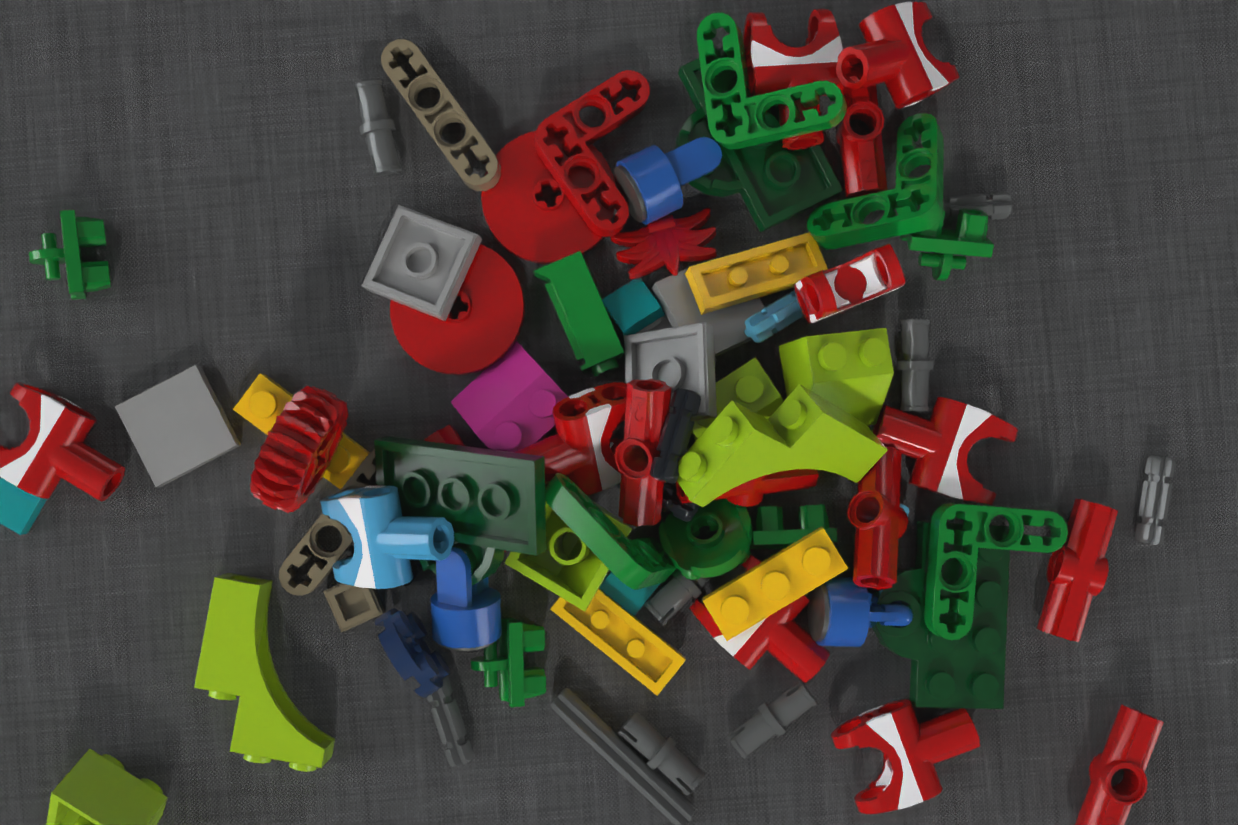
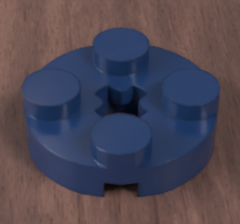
M392 608L375 620V625L385 626V630L379 633L378 637L391 663L404 681L413 676L421 684V686L413 691L419 696L426 698L442 688L443 678L450 674V670L443 657L437 651L431 653L423 640V637L427 635V631L414 612L405 615L403 611Z

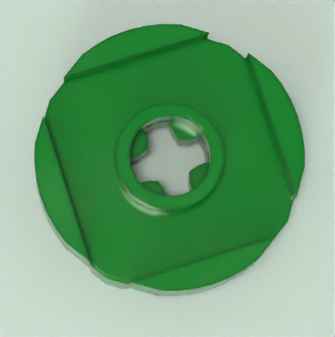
M717 499L704 507L699 506L694 518L689 522L673 516V512H670L665 522L661 521L659 538L664 554L671 564L680 570L685 578L696 580L701 577L708 578L722 575L731 571L736 566L745 563L751 554L750 546L753 539V529L746 507L735 505L727 499ZM703 526H708L711 531L718 530L710 539L696 538L700 535L699 528Z

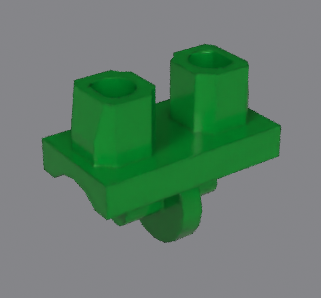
M943 209L941 219L933 227L921 232L901 235L900 239L907 241L909 250L924 251L919 254L918 264L919 266L932 267L934 280L946 281L951 269L964 270L966 267V256L957 255L992 257L994 244L986 237L988 215L982 210L959 209L956 229L949 230L942 229L945 210Z
M60 210L64 249L57 248L55 233L41 234L43 249L29 252L30 263L45 266L46 280L61 279L59 264L66 263L68 290L72 300L86 299L85 292L111 288L108 261L82 262L81 247L106 246L103 219L77 217L75 210Z
M823 504L800 506L798 508L800 529L795 530L783 529L782 507H758L750 550L784 549L821 526L825 529L831 541L837 543V528H829V520L825 505Z
M501 617L502 635L498 639V655L496 640L492 645L483 648L484 656L471 658V670L484 671V687L498 686L499 670V700L509 702L511 708L525 706V698L546 693L544 669L541 667L524 668L523 652L544 651L545 629L538 624L524 623L512 617Z

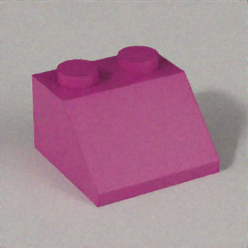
M516 341L504 357L485 369L451 403L473 432L489 449L516 452L543 440L556 428L552 413L553 407L557 402L568 396Z

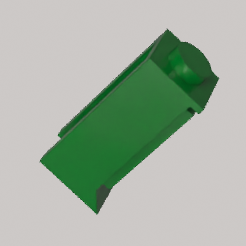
M581 251L534 270L533 273L536 278L547 282L545 284L578 363L584 360L586 364L580 366L582 372L585 373L592 370L594 377L619 367L617 359L624 356V351Z

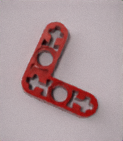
M625 70L617 73L545 118L538 125L535 132L534 148L537 155L587 226L595 234L602 237H611L623 229L629 216V207L625 198L588 146L632 119L644 109L650 95V86L647 79L641 73L634 70ZM622 86L628 91L634 88L638 91L635 102L630 97H626L616 104L613 111L611 102L619 97ZM588 106L596 107L603 113L604 122L600 126L589 127L581 121L580 111ZM550 131L555 137L561 134L565 136L562 148L569 158L562 166L558 163L562 162L564 154L556 144H551L550 146L545 144L548 132ZM574 151L578 153L576 155L571 156ZM577 166L588 168L592 172L594 182L586 188L576 187L569 180V171ZM599 188H602L604 191L601 192L599 201L605 209L608 210L614 207L617 210L614 217L615 223H612L609 219L600 221L597 218L601 208L594 197L589 203H586L584 200L591 198Z

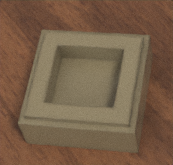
M339 583L323 591L341 633L386 612L374 588H360Z

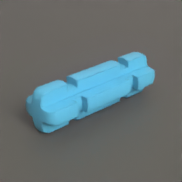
M795 290L765 307L761 312H757L745 320L746 329L744 330L747 338L751 337L755 343H761L774 333L800 319L803 313L797 301Z

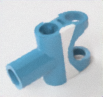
M395 486L355 488L332 494L320 500L322 514L328 515L330 519L337 520L346 526L354 542L353 556L341 559L332 566L334 578L337 582L360 588L388 589L398 587L413 580L410 559L441 561L445 560L451 553L454 544L452 524L444 517L403 516L398 488Z

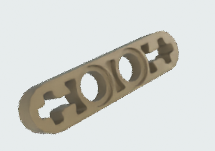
M397 39L390 42L384 48L381 55L382 67L462 181L475 191H487L493 188L500 179L501 166L491 148L419 48L413 42L406 39ZM401 55L409 59L410 65L418 75L412 81L400 66L398 67L396 59ZM427 87L438 89L440 91V99L434 107L422 108L417 105L418 94ZM452 122L461 123L466 127L464 138L456 144L446 143L442 139L443 129ZM470 149L480 163H487L485 168L488 174L480 178L476 173L469 176L473 172V168L464 154Z
M375 449L365 458L339 492L372 486L362 482L360 479L364 474L368 480L376 476ZM320 515L283 562L279 570V580L286 592L292 595L303 596L313 592L323 583L333 570V564L341 560L354 543L351 533L346 526L337 520L330 519L328 515ZM324 526H334L341 532L342 543L335 551H327L319 544L318 534ZM308 546L315 556L327 560L328 563L324 567L321 561L315 562L307 574L312 579L311 583L304 581L298 585L294 582L296 572L292 567L293 565L300 567L306 564L313 556L305 552Z

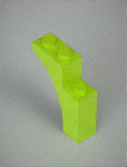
M799 384L769 419L731 400L678 461L679 477L677 482L690 502L701 507L706 506L720 495L745 482L781 471L795 469L824 470L858 483L888 449L863 421Z
M233 573L214 577L194 688L209 690L208 696L219 700H235L237 696H240L230 752L244 754L243 759L253 763H270L272 759L289 762V767L297 771L310 772L315 771L317 767L322 768L332 757L335 738L318 729L296 708L280 683L273 665L268 641V607L273 581Z

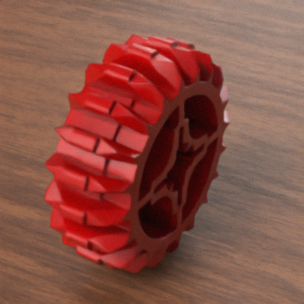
M306 386L294 394L292 400L286 403L280 416H277L272 429L268 431V436L260 447V454L254 462L255 469L251 474L250 483L253 497L263 501L262 504L274 510L280 509L286 513L294 512L307 501L309 495L314 493L317 484L322 480L334 454L337 452L339 442L343 438L342 433L347 426L346 420L348 418L346 402L338 399L337 395L325 389L322 390L313 386Z

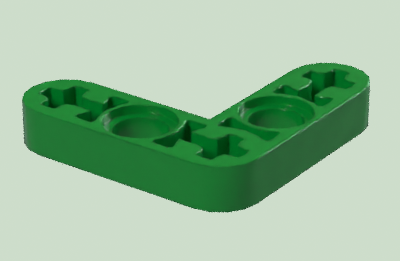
M722 12L712 13L700 22L697 29V45L708 126L711 135L720 145L727 149H741L830 129L837 126L843 120L847 110V102L841 90L829 81H816L751 97L743 36L739 26L729 15ZM723 27L727 34H729L724 36L722 40L723 50L728 57L720 58L718 47L710 40L716 37V29ZM724 70L735 71L737 73L735 87L726 93L717 92L714 87L717 75ZM822 95H827L830 101H836L835 104L828 106V114L821 116L817 109L802 111L805 121L800 122V112L795 103L796 100L801 99V103L805 108L817 106L820 102L819 97ZM776 104L788 106L790 111L789 118L784 125L778 128L766 125L765 115L771 106ZM723 105H731L733 116L739 122H742V125L735 127V135L731 137L722 130V127L729 124L728 111Z
M917 113L908 117L899 126L897 132L895 189L827 203L819 206L811 213L807 221V228L820 248L837 249L930 229L938 223L943 214L944 138L936 118L928 113ZM920 134L923 148H917L915 144ZM920 165L931 166L929 171L918 178L909 177L911 171ZM876 210L885 211L882 218L872 224L863 223L865 217Z
M557 473L545 485V502L626 586L638 590L664 582L677 569L665 556L659 540L654 537L629 540L599 507L565 475Z
M947 503L938 507L932 515L930 524L924 620L928 630L944 639L958 640L964 637L971 629L974 614L978 548L1042 553L1055 552L1064 545L1067 539L1068 529L1064 519L1058 513L1035 509ZM997 515H1003L1009 523L1008 534L1000 541L993 539L989 532L990 522ZM956 516L957 519L963 520L964 525L963 529H957L954 532V530L947 529L946 523L947 519L952 520ZM1024 525L1038 527L1044 525L1050 527L1051 531L1049 536L1043 537L1023 534ZM944 543L962 545L963 551L944 550ZM956 558L962 566L961 577L955 583L947 584L941 575L942 565L946 560ZM942 589L952 593H959V599L940 596V591ZM949 610L957 613L956 621L949 622L948 626L940 622V614H946Z

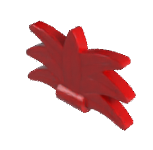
M705 208L685 218L674 219L673 215L670 214L647 224L639 230L619 232L611 236L613 243L630 247L616 253L618 261L636 264L635 267L628 271L629 278L633 280L646 276L664 265L673 276H677L680 261L692 262L715 258L717 256L716 249L704 246L716 236V227L698 230L710 218V208Z

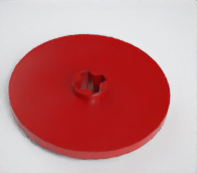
M532 131L513 139L495 155L501 166L500 179L493 188L481 191L482 209L486 222L495 238L503 247L527 261L551 264L579 251L584 255L595 247L603 237L595 234L587 226L539 158L534 148L536 131ZM550 131L548 132L545 144L547 146L556 144L564 154L562 162L558 163L562 166L569 158L562 148L565 136L561 134L555 137ZM592 144L589 145L588 148L615 184L613 173L606 159ZM574 151L571 156L576 155L578 153ZM583 166L574 167L568 173L570 182L576 187L586 188L594 182L592 172ZM550 186L553 193L561 192L562 194L555 198L556 205L553 207H548L545 201L537 202V199L543 196L542 189ZM599 188L591 198L584 201L589 203L594 197L601 208L597 218L600 221L609 219L612 222L615 208L607 210L599 201V196L604 190Z
M482 244L479 245L457 294V297H461V301L468 306L467 312H459L458 319H454V315L449 312L446 321L390 300L391 324L398 342L412 359L432 371L447 375H467L482 371L504 357L520 334L525 315V299L521 283L508 262L497 252Z

